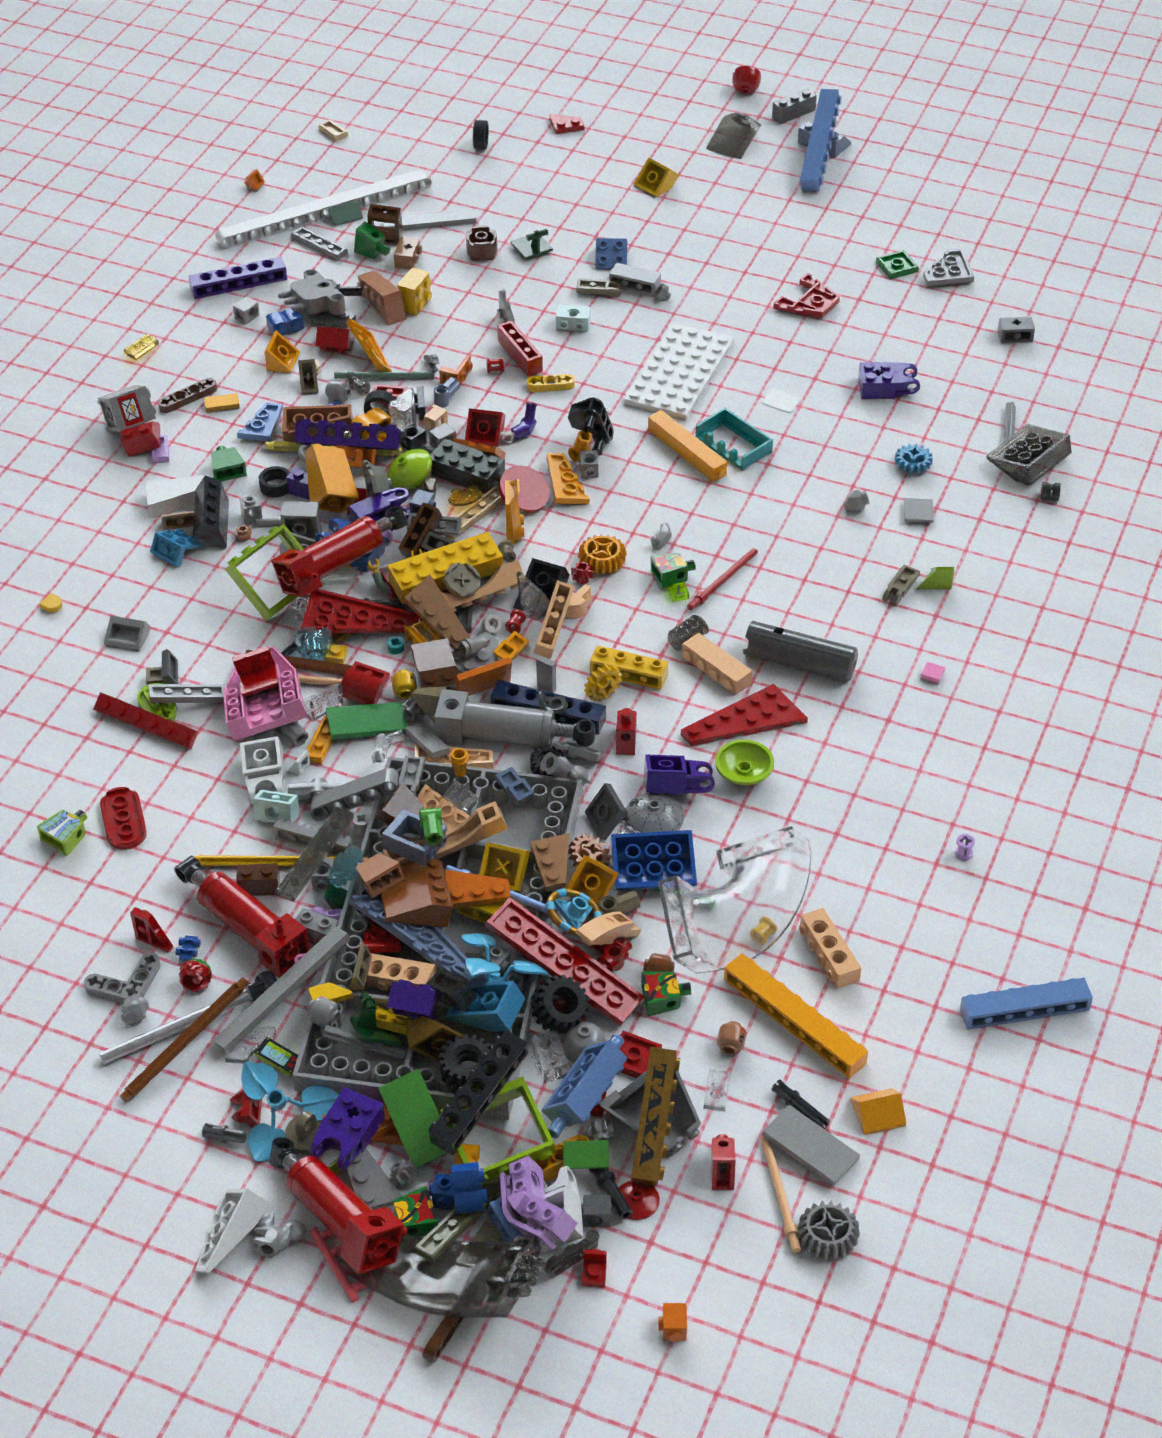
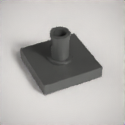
M604 783L584 811L599 838L607 840L619 821H624L628 815L627 809L623 806L612 785Z

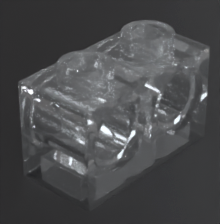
M557 1030L532 1036V1045L529 1046L531 1058L536 1059L535 1069L537 1075L542 1076L544 1083L563 1079L569 1071V1064Z

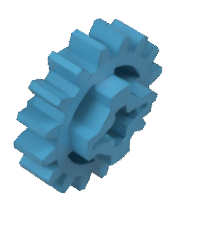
M909 443L908 447L902 445V449L898 448L895 453V465H898L899 469L904 468L903 472L909 470L910 474L915 471L919 474L920 470L926 472V469H930V465H932V453L929 452V448L924 449L923 445L919 447L918 444L912 446Z

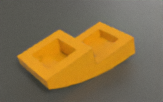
M514 631L506 640L504 639L498 645L493 654L500 659L510 657L512 661L529 645V640Z

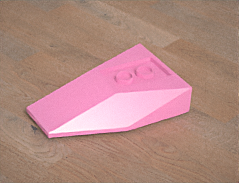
M274 646L269 648L276 662L278 686L253 695L243 696L239 675L235 666L223 692L227 726L234 741L307 718L297 671Z

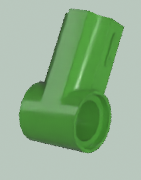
M441 808L420 809V826L423 827L425 843H428L430 846H436L443 841Z

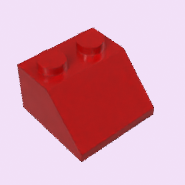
M317 326L315 346L320 348V351L330 352V349L336 350L337 353L351 351L355 336L350 329Z
M469 408L465 440L476 444L499 446L502 437L500 433L504 431L506 414L497 411Z
M151 421L120 431V443L127 455L131 457L161 447L160 424Z

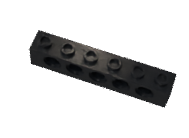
M507 1030L501 1036L496 1037L492 1049L489 1053L486 1052L482 1056L480 1065L476 1070L473 1069L470 1072L465 1085L458 1088L454 1100L451 1104L448 1103L444 1107L439 1120L431 1124L429 1137L432 1144L452 1156L456 1153L528 1055V1042ZM501 1055H506V1056H508V1057H506V1058H504V1059L498 1058V1057L501 1056ZM489 1072H494V1073H495V1074L492 1075V1076H487V1075H486V1074L489 1073ZM476 1089L482 1090L480 1093L473 1092ZM464 1106L470 1107L468 1110H460ZM449 1124H457L454 1128L447 1127Z

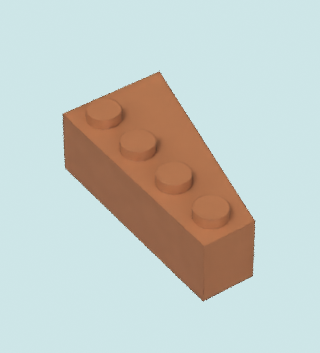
M375 270L357 276V286L362 287L363 295L388 325L406 320L402 294L399 288Z
M351 404L283 407V441H295L296 421L301 422V419H310L313 423H318V420H326L329 424H335V421L345 422V425H352L353 414ZM311 429L310 436H316L318 429ZM334 429L328 430L327 436L335 435Z

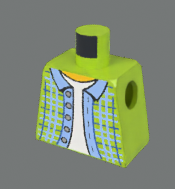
M60 810L37 825L40 840L68 856L86 834L83 822L87 819V815L82 810H78L74 815L66 810Z

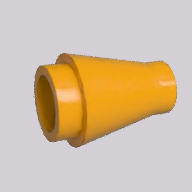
M456 748L451 752L449 759L454 769V774L462 777L466 774L469 754L463 748Z

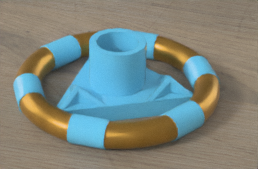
M563 888L555 890L547 899L546 907L549 917L558 928L571 935L578 936L575 932L580 928L591 910L594 914V919L602 915L598 905L589 896L574 889ZM564 896L574 897L571 902L557 899ZM555 907L558 909V911L561 913V915L564 917L567 923L557 915Z

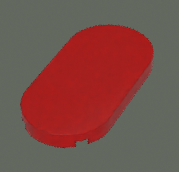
M116 787L107 791L106 795L102 796L100 800V808L108 843L114 848L122 850L137 847L145 840L147 835L138 793L129 790L127 787Z

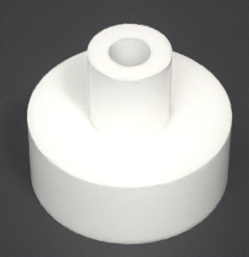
M488 614L482 620L483 629L489 633H496L501 628L502 622L497 615Z

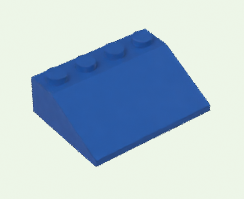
M692 830L611 834L613 870L619 873L615 880V890L697 886Z

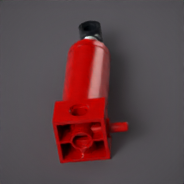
M395 506L386 510V515L376 522L368 516H363L301 551L290 549L273 558L271 562L282 592L304 597L323 586L321 579L381 547L383 544L382 533L388 530H398L407 525L402 507Z
M192 855L174 867L177 877L183 883L190 882L199 887L197 892L198 903L258 951L260 964L269 971H272L276 977L280 978L295 964L294 959L298 954L307 953L310 950L307 929L288 913L282 917L277 916L225 873L220 871L208 876L203 872L200 862Z
M284 1137L275 1138L272 1141L269 1156L270 1165L289 1171L286 1177V1187L342 1242L340 1257L358 1274L396 1263L401 1238L407 1234V1228L386 1207L375 1210L371 1209L319 1158L306 1156L300 1159L294 1151V1142Z

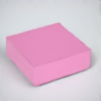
M927 662L921 673V679L939 684L945 672V667Z

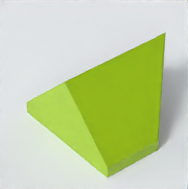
M954 567L931 568V572L916 589H952Z

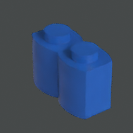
M291 308L285 309L282 312H273L266 316L267 327L272 334L274 331H278L283 336L288 332H298L304 329L303 317L299 311H292Z
M478 1162L451 1165L456 1213L484 1211L483 1203H488L487 1191L481 1188V1182H485L484 1168L479 1169Z

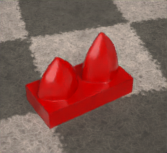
M243 1089L238 1091L230 1099V1102L242 1105V1107L231 1118L236 1122H246L253 1128L260 1124L262 1099L253 1100L245 1094Z

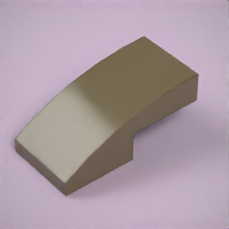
M431 467L430 472L424 479L425 491L434 493L435 499L437 492L436 478H432Z

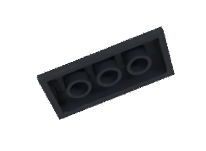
M206 475L195 491L193 536L226 549L229 499L221 481Z

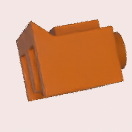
M336 445L337 448L344 449L348 464L351 467L363 468L362 461L364 460L369 461L373 465L375 463L376 450Z

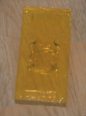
M145 334L123 349L124 354L137 360L159 345V341L149 334Z

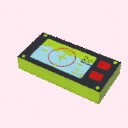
M266 1037L254 1054L258 1059L289 1077L293 1075L298 1054L274 1040Z

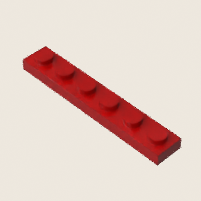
M102 692L99 693L93 708L95 711L189 749H192L199 732Z

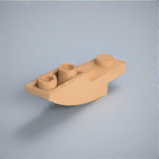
M618 911L592 919L578 928L575 933L581 937V941L584 944L591 946L612 944L615 938L638 937L641 929L627 916Z

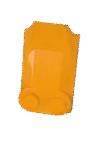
M519 479L505 481L507 540L511 541L513 545L517 541H521V537H524V526H521L524 525V514L520 515V507L517 500L519 495Z

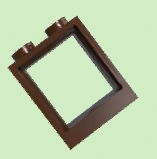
M370 204L367 215L368 223L385 235L386 242L399 243L403 232L401 208ZM374 221L395 224V228L374 226Z

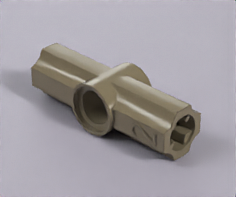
M630 891L617 897L604 896L597 905L602 915L618 911L626 913L640 908V901L636 891ZM592 910L584 921L589 922L594 919Z

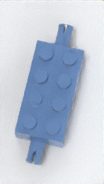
M613 1034L608 1041L586 1047L546 1102L541 1111L552 1122L547 1128L552 1138L558 1139L565 1127H571L577 1123L582 1124L590 1118V1112L593 1107L601 1102V1096L604 1091L612 1086L613 1078L624 1068L623 1064L627 1057L620 1050L625 1042L623 1037Z

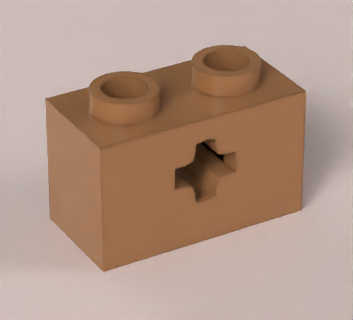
M401 236L394 252V268H414L415 264L418 263L419 254L422 253L420 238Z

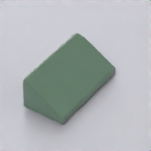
M357 201L328 209L329 219L334 226L363 218Z

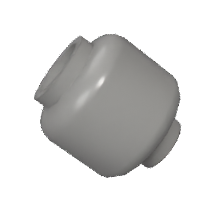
M331 380L326 385L325 394L330 401L345 402L351 395V388L346 381Z
M320 996L315 1000L312 999L306 1008V1011L309 1012V1021L322 1028L326 1025L333 1026L340 1015L337 1003L324 996Z

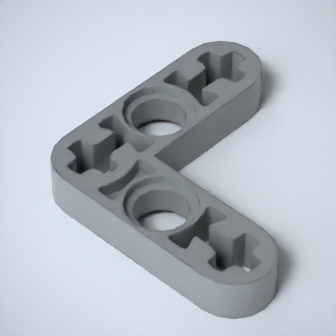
M152 952L144 954L127 982L100 974H90L84 979L86 992L90 995L119 1003H124L125 999L132 996L136 998L138 996L144 997L160 969L159 956ZM139 976L147 977L145 981H136ZM111 987L119 988L116 992H108V989Z

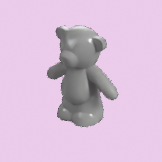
M549 752L541 761L540 769L544 772L546 771L548 775L582 780V786L586 783L589 785L591 783L588 780L587 771L581 766H574L566 757H558Z

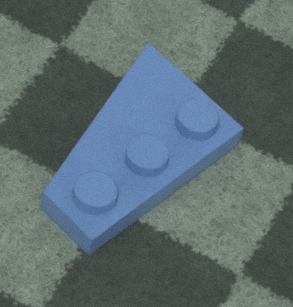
M266 402L255 413V418L252 421H248L243 430L240 429L237 432V438L271 442L283 411V404Z

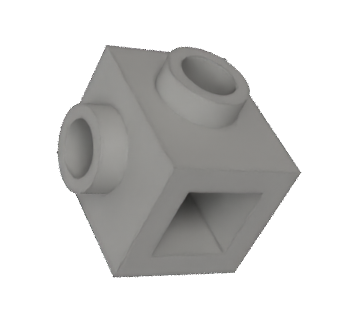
M496 944V946L489 947V960L500 966L501 969L498 973H500L501 977L511 965V953L504 947ZM483 949V951L480 954V959H484L486 961L485 949Z

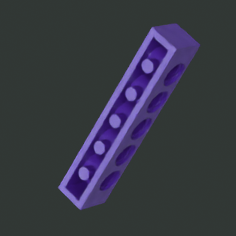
M280 256L188 275L193 297L194 299L285 281L287 280L285 263Z
M301 419V422L296 421L294 442L301 445L321 444V446L335 447L336 445L399 451L401 430L396 425L379 427L380 424L370 423L369 426H362L363 423L352 422V425H345V422L335 421V424H329L326 420H318V423H313L310 419ZM311 429H318L316 436H310ZM334 429L335 435L331 438L327 437L328 430ZM348 430L352 431V436L345 439L344 433ZM365 431L369 432L368 439L362 440L361 434ZM386 433V439L379 441L378 435Z

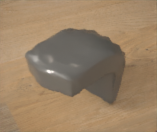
M539 691L538 699L541 710L554 711L555 714L566 711L568 704L564 696L547 697L543 691Z

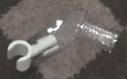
M401 729L387 735L381 733L376 736L373 751L370 753L373 763L384 762L387 759L390 745L405 741V736Z

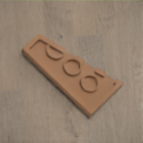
M431 575L427 576L404 597L403 600L442 639L448 638L450 647L454 651L459 650V643L463 639L470 638Z

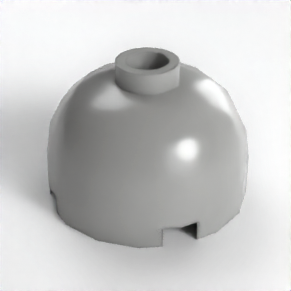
M581 1022L567 1030L563 1042L566 1058L570 1062L575 1063L586 1047L606 1041L603 1031L590 1022Z

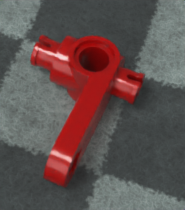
M623 938L620 942L614 940L612 944L591 946L602 953L597 958V962L613 972L623 968L624 961L629 957L628 951L632 949L631 942L628 940L624 943L626 938Z

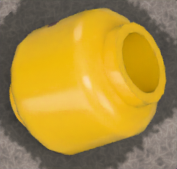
M402 669L392 676L393 693L402 699L410 698V695L417 688L414 673Z

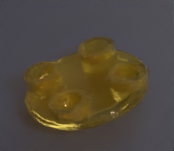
M477 485L463 490L456 488L451 491L452 495L448 501L452 506H467L481 499L482 492Z

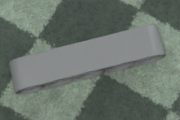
M386 768L315 794L311 801L310 815L316 820H323L392 795L398 788L399 774L393 768Z

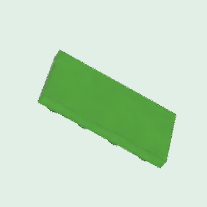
M419 1069L378 1088L409 1159L417 1168L448 1154L430 1142L429 1128L434 1121L439 1120L440 1114Z

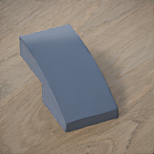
M513 767L495 775L497 783L517 803L535 793L525 778L521 779Z

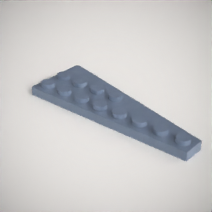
M369 894L351 896L350 904L466 988L474 989L486 986L487 978L483 974L473 978L470 977L465 967L467 957L437 926L388 922L385 919L380 894L374 898H371Z

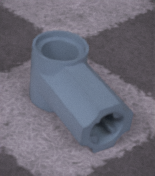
M451 377L442 385L434 387L435 405L446 407L449 404L450 397L460 388V383L456 378Z

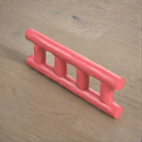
M317 1227L310 1229V1235L352 1303L359 1300L357 1292L368 1286L372 1292L379 1290L380 1285L371 1271L362 1273L364 1278L351 1284L346 1275L354 1270L348 1264L341 1267L335 1258L340 1255L342 1244L330 1250L325 1240L335 1235L329 1229L319 1232Z

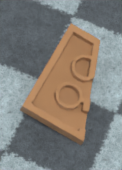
M569 833L530 841V847L545 891L566 888Z

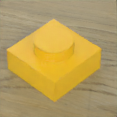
M329 644L325 661L344 664L348 654V646Z

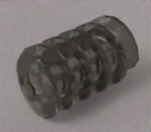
M692 615L668 632V641L675 650L680 651L685 641L697 633L701 635L707 634L709 627L702 617Z

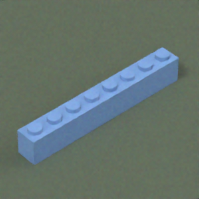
M821 89L800 177L801 190L820 191V186L824 183L823 173H826V162L829 161L828 151L831 150V139L834 138L833 129L834 127L836 128V116H839V105L842 103L839 89Z

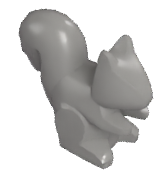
M274 1213L260 1219L255 1225L256 1229L254 1230L255 1233H258L254 1239V1243L258 1245L254 1249V1253L272 1258L279 1250L286 1248L291 1241L297 1242L299 1239H302L306 1234L305 1225L293 1219L286 1221L282 1227L275 1226Z

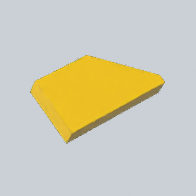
M330 982L308 988L311 1000L324 996L337 1003L353 998L352 991Z

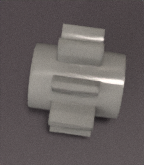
M412 697L402 705L405 708L403 714L408 720L413 721L415 719L419 721L426 714Z
M596 1119L591 1122V1126H587L589 1141L608 1140L609 1144L610 1139H614L613 1124H608L605 1119Z
M403 1159L399 1160L390 1168L392 1172L390 1180L396 1187L401 1184V1186L406 1188L417 1179L415 1175L417 1167L411 1160L407 1163Z

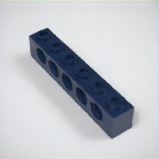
M498 680L490 695L491 704L540 709L539 691H543L547 697L564 695ZM564 696L568 707L565 712L555 714L556 723L574 725L580 720H591L595 724V734L599 735L606 721V706Z

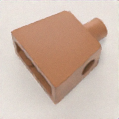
M378 853L371 858L364 857L360 860L359 865L356 866L360 881L371 898L405 879L399 862L382 853Z

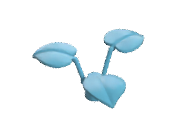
M481 933L463 934L461 936V940L464 943L485 948L486 961L480 958H467L465 961V967L471 978L485 974L487 982H504L512 970L519 973L542 974L549 977V973L544 968L530 960H514L513 965L508 967L501 978L500 973H498L501 969L500 966L489 960V946H496V940L489 935Z
M245 1061L241 1074L242 1087L245 1094L253 1100H261L267 1094L266 1099L271 1108V1126L265 1123L258 1124L251 1129L248 1136V1145L254 1160L257 1162L269 1160L272 1141L278 1137L286 1138L285 1132L282 1129L275 1128L276 1111L282 1110L286 1106V1102L304 1107L303 1111L313 1113L316 1116V1121H321L322 1115L328 1113L339 1094L328 1087L314 1085L303 1090L301 1095L303 1102H298L289 1096L285 1097L280 1089H275L278 1084V1075L274 1068L262 1063Z

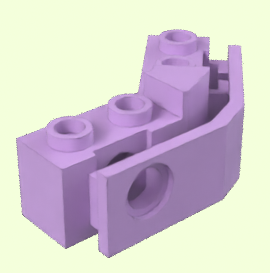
M526 1156L510 1163V1175L507 1176L504 1172L500 1173L503 1214L522 1235L554 1250L556 1248L553 1244L554 1240L558 1239L565 1243L578 1223L565 1210L545 1201L543 1170L533 1159ZM520 1215L527 1220L526 1224L521 1223Z

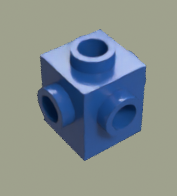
M436 1174L434 1182H430L428 1190L429 1195L432 1196L433 1207L453 1210L456 1205L452 1175Z

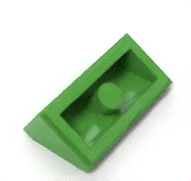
M608 1140L563 1142V1165L568 1166L571 1170L609 1168Z

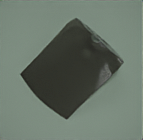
M727 114L720 121L706 149L725 156L741 159L760 129L761 124L745 114Z

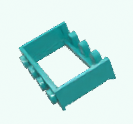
M723 408L696 425L695 437L742 471L768 453H773L772 438L727 408ZM724 425L756 448L741 456L740 459L737 457L738 452L735 448L729 451L725 448L726 444L723 440L715 442L712 432Z

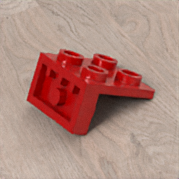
M269 646L232 657L239 675L243 696L253 695L279 685L276 662Z

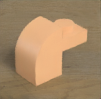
M585 584L576 594L572 593L565 618L576 619L587 614V605L592 600L591 586Z

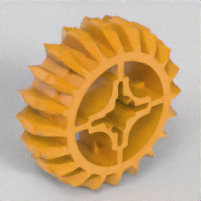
M601 534L600 536L594 535L593 538L588 537L587 540H583L578 552L579 562H586L589 566L592 565V571L596 575L598 573L603 575L608 573L611 575L612 571L617 572L618 569H622L627 556L626 548L621 543V539L616 540L615 536L609 537V534L607 536H602Z

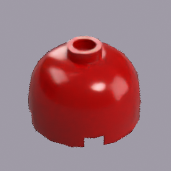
M747 65L740 66L732 74L733 86L740 93H753L760 85L761 72L757 68L751 69Z

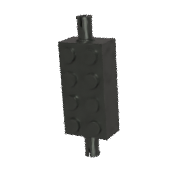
M444 439L435 449L424 444L419 448L426 450L432 457V476L483 494L496 486L505 472V459L448 439Z

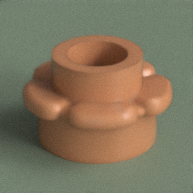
M245 525L239 526L234 532L239 541L249 540L252 534L251 528Z

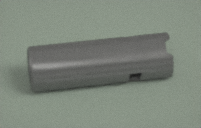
M751 621L745 637L749 642L748 648L743 649L744 655L846 682L851 680L858 659L857 647L757 621Z

